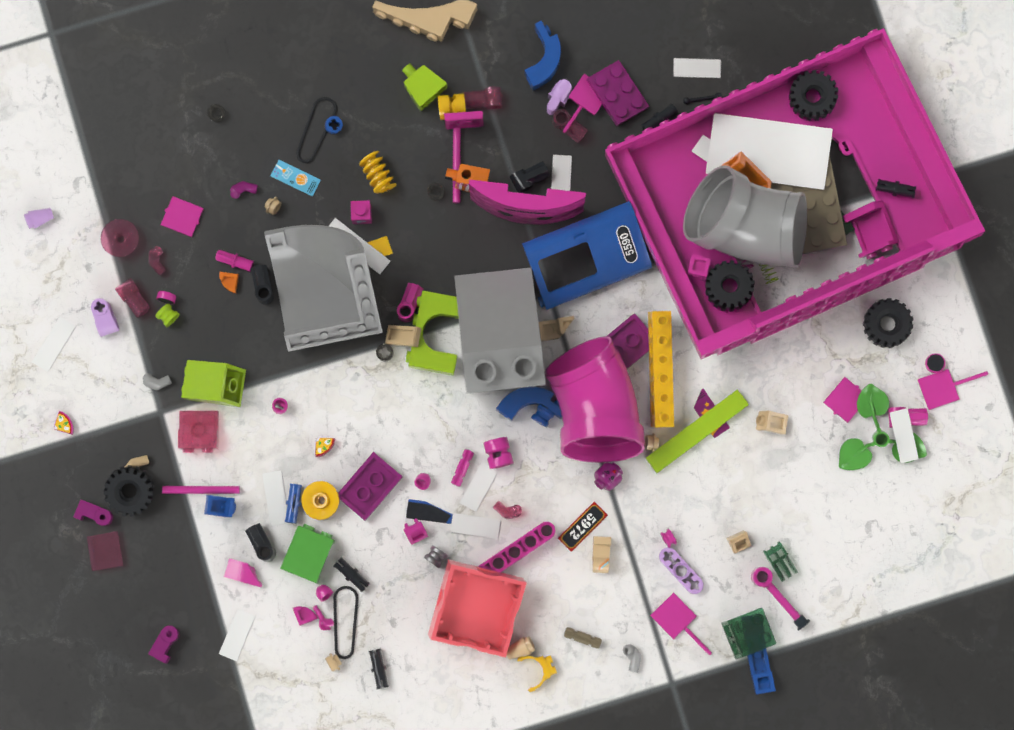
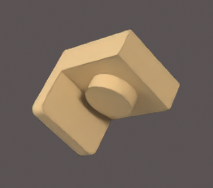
M759 411L756 418V430L786 434L788 415L773 411Z

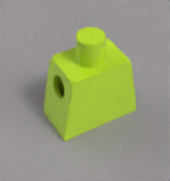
M408 64L402 70L408 77L404 81V86L420 111L447 89V83L424 65L416 70L411 64Z

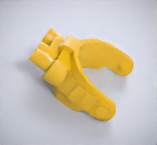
M551 655L547 657L522 656L517 658V661H523V659L527 658L534 659L543 668L542 681L537 686L530 687L528 689L529 692L535 691L545 680L551 678V675L557 673L555 666H551V663H553Z

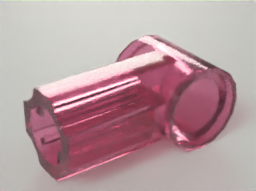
M488 87L480 91L464 92L466 109L484 107L486 109H498L502 107L500 87Z
M564 109L557 110L552 118L553 126L563 131L572 117ZM563 115L566 118V122L558 123L556 117ZM574 120L565 134L578 144L588 130Z
M131 278L115 288L118 295L127 303L137 318L145 315L151 309Z

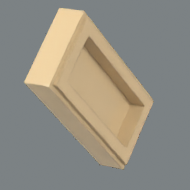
M388 325L385 344L418 347L421 328Z

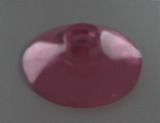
M116 219L109 222L101 232L102 247L107 253L115 257H124L131 254L139 242V234L136 227L124 219ZM120 236H123L124 241L121 243L118 242V238Z

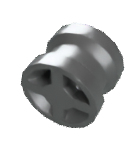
M432 545L431 551L424 558L437 568H440L441 562L448 555Z

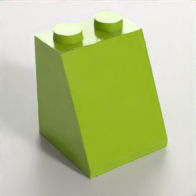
M187 360L181 398L197 402L241 407L246 369L227 363Z

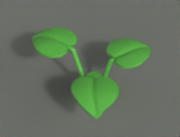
M873 384L865 386L857 399L859 414L864 418L873 417L877 429L872 436L873 442L864 446L860 439L851 438L846 440L842 444L839 453V467L841 469L858 470L866 467L872 459V453L867 448L875 445L885 447L888 443H894L892 454L896 460L900 461L896 440L889 439L888 434L881 430L876 415L881 416L887 412L889 399L882 390ZM913 432L918 458L926 457L927 451L923 441Z

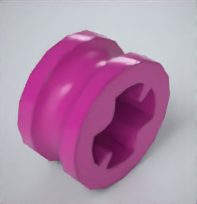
M669 528L666 529V533H660L668 548L671 547V544H677Z

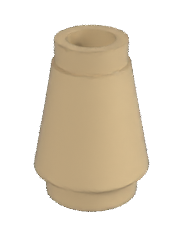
M529 636L526 638L522 637L509 646L507 652L508 659L531 655L535 651L531 638Z

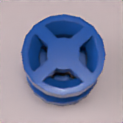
M538 405L536 414H533L531 418L547 428L549 425L548 421L555 414L544 406Z

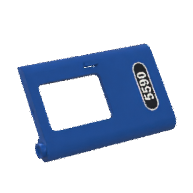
M630 201L522 243L539 290L540 297H537L541 308L545 307L546 310L652 269V263ZM587 242L597 269L596 274L554 291H548L538 265L539 260Z

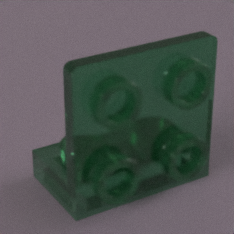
M758 608L721 623L735 659L745 657L776 644L763 608Z

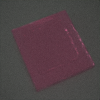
M118 531L87 537L92 571L123 566Z

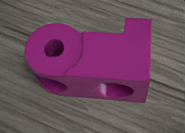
M81 499L73 516L82 521L86 516L95 520L101 526H108L113 521V514L109 510Z
M173 626L164 627L148 654L167 664L171 657L166 654L172 644L179 639V630Z

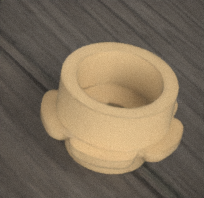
M274 197V199L269 198L264 207L268 214L275 215L282 203L277 197Z
M652 433V435H646L645 450L654 452L655 449H658L659 438Z
M330 653V656L326 657L325 660L332 672L337 669L339 671V666L342 664L336 654L333 656Z

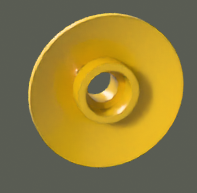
M325 481L311 483L302 494V507L305 513L313 519H327L336 512L339 506L337 490L333 485ZM321 497L325 498L324 504L320 503Z

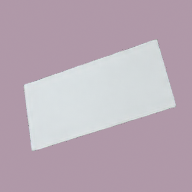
M714 113L706 174H709L712 170L723 165L742 151L772 183L824 190L833 129Z

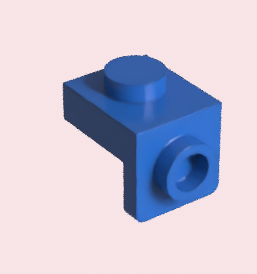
M206 495L204 514L232 517L236 510L235 499Z

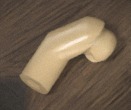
M145 455L132 458L125 467L132 465V468H136V466L148 465V457Z

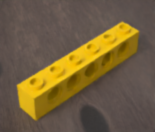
M671 311L648 312L651 427H674Z

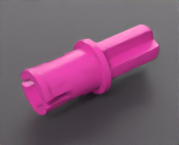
M218 250L215 259L217 261L231 265L232 268L237 267L251 272V268L254 265L253 260L240 257L237 253L234 255L223 250Z

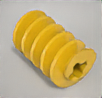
M379 151L368 154L359 163L360 167H364L363 173L367 174V180H371L370 186L375 187L373 192L376 194L389 191L397 185L396 183L390 184L393 176L386 177L390 171H383L386 163L380 164L379 162L383 158H376Z

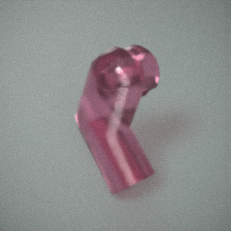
M500 501L492 507L505 519L517 518L522 512L521 506L505 507Z

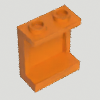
M742 151L723 164L746 175L749 182L771 188L772 181Z

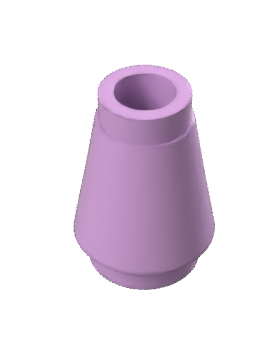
M50 208L28 211L27 214H24L29 229L33 227L36 229L54 219Z

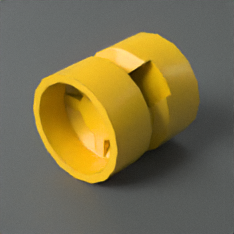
M464 93L454 94L452 97H449V95L438 96L440 120H445L444 113L466 112Z

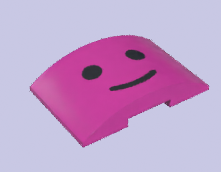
M469 180L470 199L485 211L504 220L522 224H550L575 217L584 210L586 193L547 188L546 196L508 192V184Z

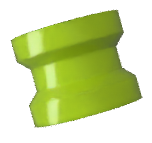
M167 303L157 312L155 317L158 320L161 319L163 324L169 327L177 320L180 314L172 310V306Z

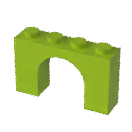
M422 291V295L417 297L416 302L419 311L418 314H414L413 325L421 328L418 347H412L411 351H407L406 362L409 363V368L454 376L457 355L431 349L423 339V331L426 324L435 317L445 316L459 319L457 297Z

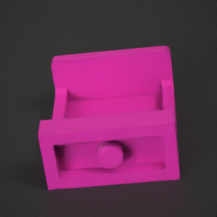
M883 200L873 201L843 215L845 223L851 222L855 229L854 231L862 249V253L858 254L859 258L866 257L867 260L878 256V252H888L893 249V245L899 243Z

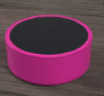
M159 291L156 300L166 304H175L176 295L166 291Z
M931 354L925 360V367L931 373H938L944 369L945 359L940 354Z

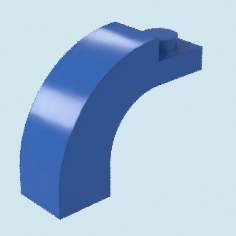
M542 21L535 23V31L543 44L544 56L539 63L524 70V75L532 91L548 83L555 75L560 63L561 47L557 34L550 37L551 31L548 25L544 26Z
M541 387L519 388L509 393L496 408V411L511 422L518 412L528 405H542L552 411L559 419L562 418L558 401H551L554 393Z

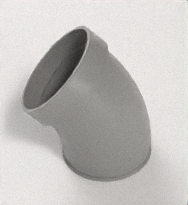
M719 166L712 170L694 191L685 211L683 232L687 240L707 250L715 249L727 255L754 263L797 268L800 264L805 245L807 200L804 192L793 193L792 191L763 187L749 182L746 175L729 166Z

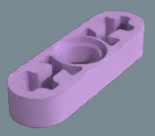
M672 548L661 550L659 554L660 562L691 594L701 592L703 581ZM665 551L666 553L672 552L673 555L671 556V558L674 561H676L677 558L680 561L676 563L672 569L669 567V565L672 564L670 560L664 561L663 559L665 557V555L663 554ZM683 565L686 567L687 573L685 576L681 577L676 574L677 566ZM691 573L693 576L690 577V579L693 582H699V584L697 585L699 589L691 590L689 588L691 586V583L688 580L686 581V583H684L682 580L687 578Z

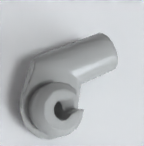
M150 373L143 376V384L153 390H160L172 384L169 375L160 379L153 377Z
M625 645L623 653L630 660L628 671L638 673L641 654L634 645Z

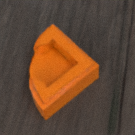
M219 272L222 285L228 291L236 294L239 274Z

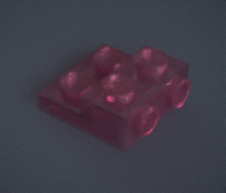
M179 411L178 449L183 450L182 453H194V450H202V453H213V450H218L219 411Z

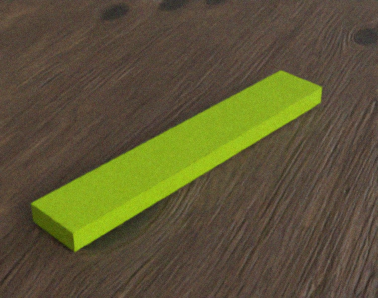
M737 389L645 459L657 474L749 404Z

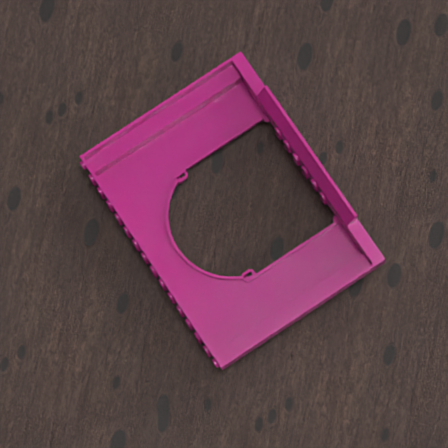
M884 28L881 30L874 29L862 38L860 36L855 37L849 44H839L828 53L826 51L821 52L812 60L805 59L799 62L796 67H787L775 76L774 74L768 75L764 78V81L759 83L752 82L741 91L736 89L725 98H715L711 104L706 106L704 104L699 105L690 113L683 112L672 121L669 119L665 120L656 128H646L642 131V134L637 136L630 135L624 139L625 141L619 144L617 142L612 143L605 149L608 163L626 201H630L644 240L700 359L715 353L718 356L747 342L752 344L918 271L924 268L927 263L962 248L964 243L984 234L985 229ZM812 70H816V73L823 71L825 76L828 74L831 76L830 80H834L836 82L835 87H838V99L835 107L830 114H827L826 118L822 119L820 117L818 121H815L814 118H811V121H808L807 117L800 118V114H795L793 112L794 108L790 106L789 94L792 84L797 79V76L803 75L805 71L809 73ZM811 89L806 93V98L809 102L816 103L820 100L821 95L817 90ZM714 113L833 129L832 140L838 143L839 151L845 156L852 154L874 200H883L899 241L896 244L899 252L887 258H884V256L879 257L869 266L863 264L857 267L856 271L851 274L845 272L839 275V279L833 282L831 279L821 283V287L817 289L811 287L803 291V295L799 297L793 295L787 298L785 303L767 311L761 312L753 294L748 303L739 310L734 309V311L729 312V309L722 311L720 307H714V303L709 302V297L705 293L706 281H701V277L687 274L692 254L711 258L707 276L710 270L714 269L715 265H720L723 261L730 263V260H733L736 264L738 262L733 256L715 249L707 250L687 240L683 232V220L688 203L700 182L708 175L706 174L707 162L693 153L692 150L702 135L711 139ZM878 179L891 182L900 181V184L916 186L914 198L898 194L893 196V193L876 191ZM726 279L722 283V287L726 292L732 293L736 291L737 283L733 279Z

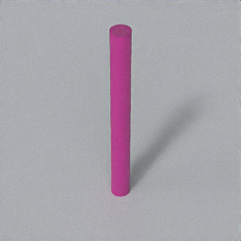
M453 128V169L459 170L461 128ZM453 181V203H460V190L455 188L456 181Z
M162 486V494H240V486Z

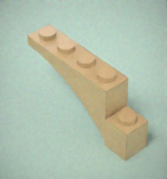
M376 0L373 5V12L377 17L384 20L388 18L399 27L404 25L415 34H425L429 40L437 42V40L443 41L451 22L459 29H469L477 11V4L469 0H457L442 6L421 9L400 8Z

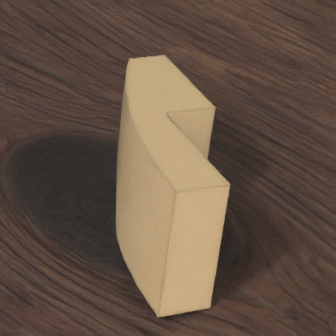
M574 316L539 322L541 342L559 339L574 320Z

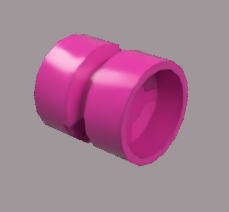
M507 437L496 438L483 443L486 454H489L487 458L489 469L513 464L512 455L508 452L510 447ZM501 452V456L497 457L496 453Z

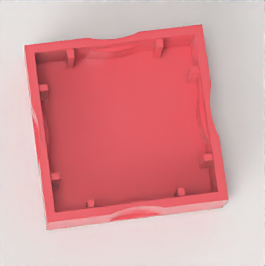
M448 560L428 632L430 639L455 646H468L481 652L506 657L513 634L514 619L520 608L527 582L522 577Z

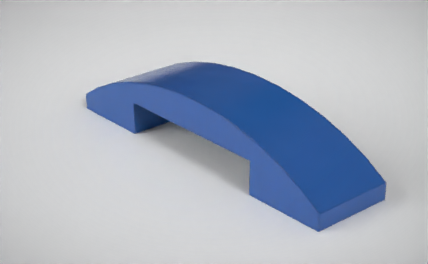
M756 614L741 617L745 648L755 693L757 695L774 692L776 690L770 670L761 616Z

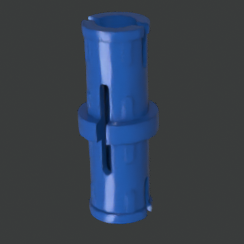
M290 484L288 501L285 504L287 505L285 519L287 523L297 524L298 509L301 507V502L299 501L302 485Z

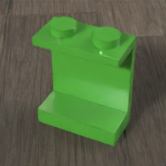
M304 524L303 527L298 525L280 569L318 584L320 573L335 540L331 539L333 535L324 531L321 534L314 532L315 528Z

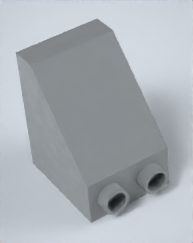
M522 268L455 276L466 393L546 385L532 269Z

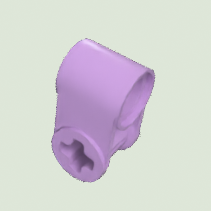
M101 298L94 300L91 304V310L100 337L119 331L111 305ZM99 304L105 306L103 308V312L97 310L98 308H100Z

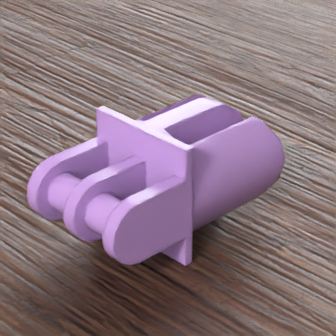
M559 80L552 91L548 93L550 101L547 104V113L549 115H554L559 106L565 107L569 99L568 97L572 92V86L568 80Z

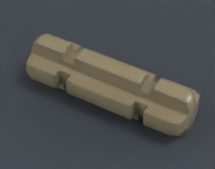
M569 627L566 628L564 633L566 638H573L574 641L585 645L590 644L591 647L597 649L600 648L602 642L600 638H593L592 635L578 630L576 632Z

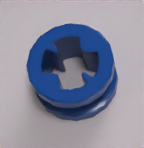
M331 116L325 122V129L330 134L338 133L343 126L342 120L337 116ZM331 120H335V123H338L339 126L336 127V130L329 126V123L332 122Z

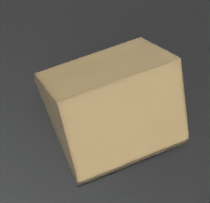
M744 530L726 538L734 554L751 546L748 534Z

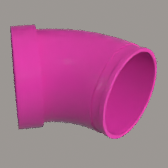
M603 336L581 343L560 355L546 368L544 372L545 377L550 382L562 414L563 427L560 430V451L564 456L577 461L601 463L630 459L644 451V427L639 423L634 389L626 366L611 337Z

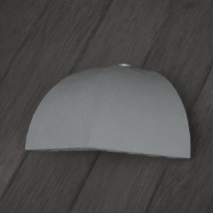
M298 225L264 231L279 294L285 328L284 337L288 352L383 333L364 247L355 236L339 228L323 225Z

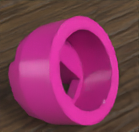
M276 398L273 401L272 409L276 414H283L287 411L288 404L285 399Z
M420 473L414 481L415 486L421 490H426L431 483L430 476L427 473Z
M321 585L316 589V596L321 602L327 600L333 594V591L327 585Z

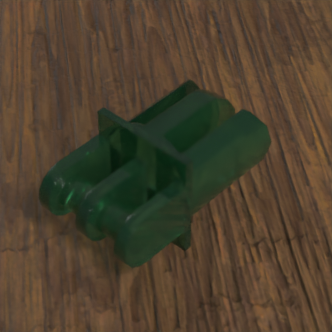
M780 541L777 542L776 546H770L769 550L763 551L781 582L785 581V578L776 563L779 564L787 578L792 577L783 559L786 560L794 574L798 573ZM780 549L784 554L781 557L777 553ZM772 554H774L776 557V560L772 561L769 557Z

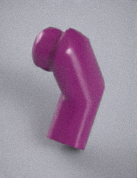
M241 181L230 188V196L237 199L240 197V193L244 191L256 194L258 185Z

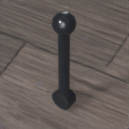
M717 92L711 96L690 99L685 97L683 103L687 105L690 102L722 97V94Z

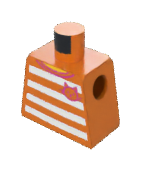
M460 164L459 170L447 168L445 179L456 181V189L470 192L469 180L488 182L490 169Z

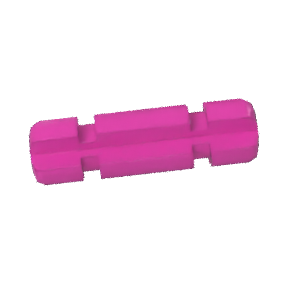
M464 450L463 458L460 459L455 471L456 475L453 476L451 481L453 485L461 486L462 478L465 477L470 465L469 461L472 460L474 455L472 451Z

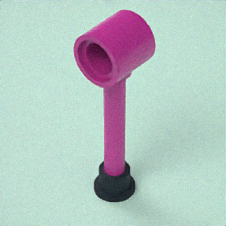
M766 567L754 569L751 573L752 582L756 586L768 589L794 619L798 631L806 626L810 620H806L803 615H800L772 583V572ZM760 571L765 572L767 576L766 580L762 583L757 579V574Z

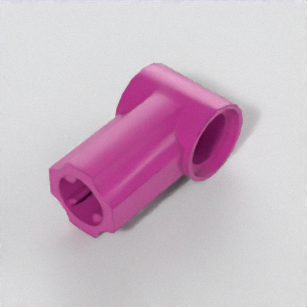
M408 283L401 303L397 307L400 321L408 323L413 320L417 308V297L422 295L424 288L414 283ZM403 309L411 310L410 315H401Z
M891 407L888 409L889 412L906 409V407ZM927 408L908 409L911 426L927 425ZM889 413V428H893Z

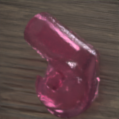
M156 246L149 251V264L160 276L166 269L159 261V256L163 254V251L159 246Z

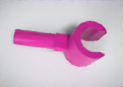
M315 605L313 609L320 620L319 628L321 630H331L330 626L334 625L333 619H325L318 606Z

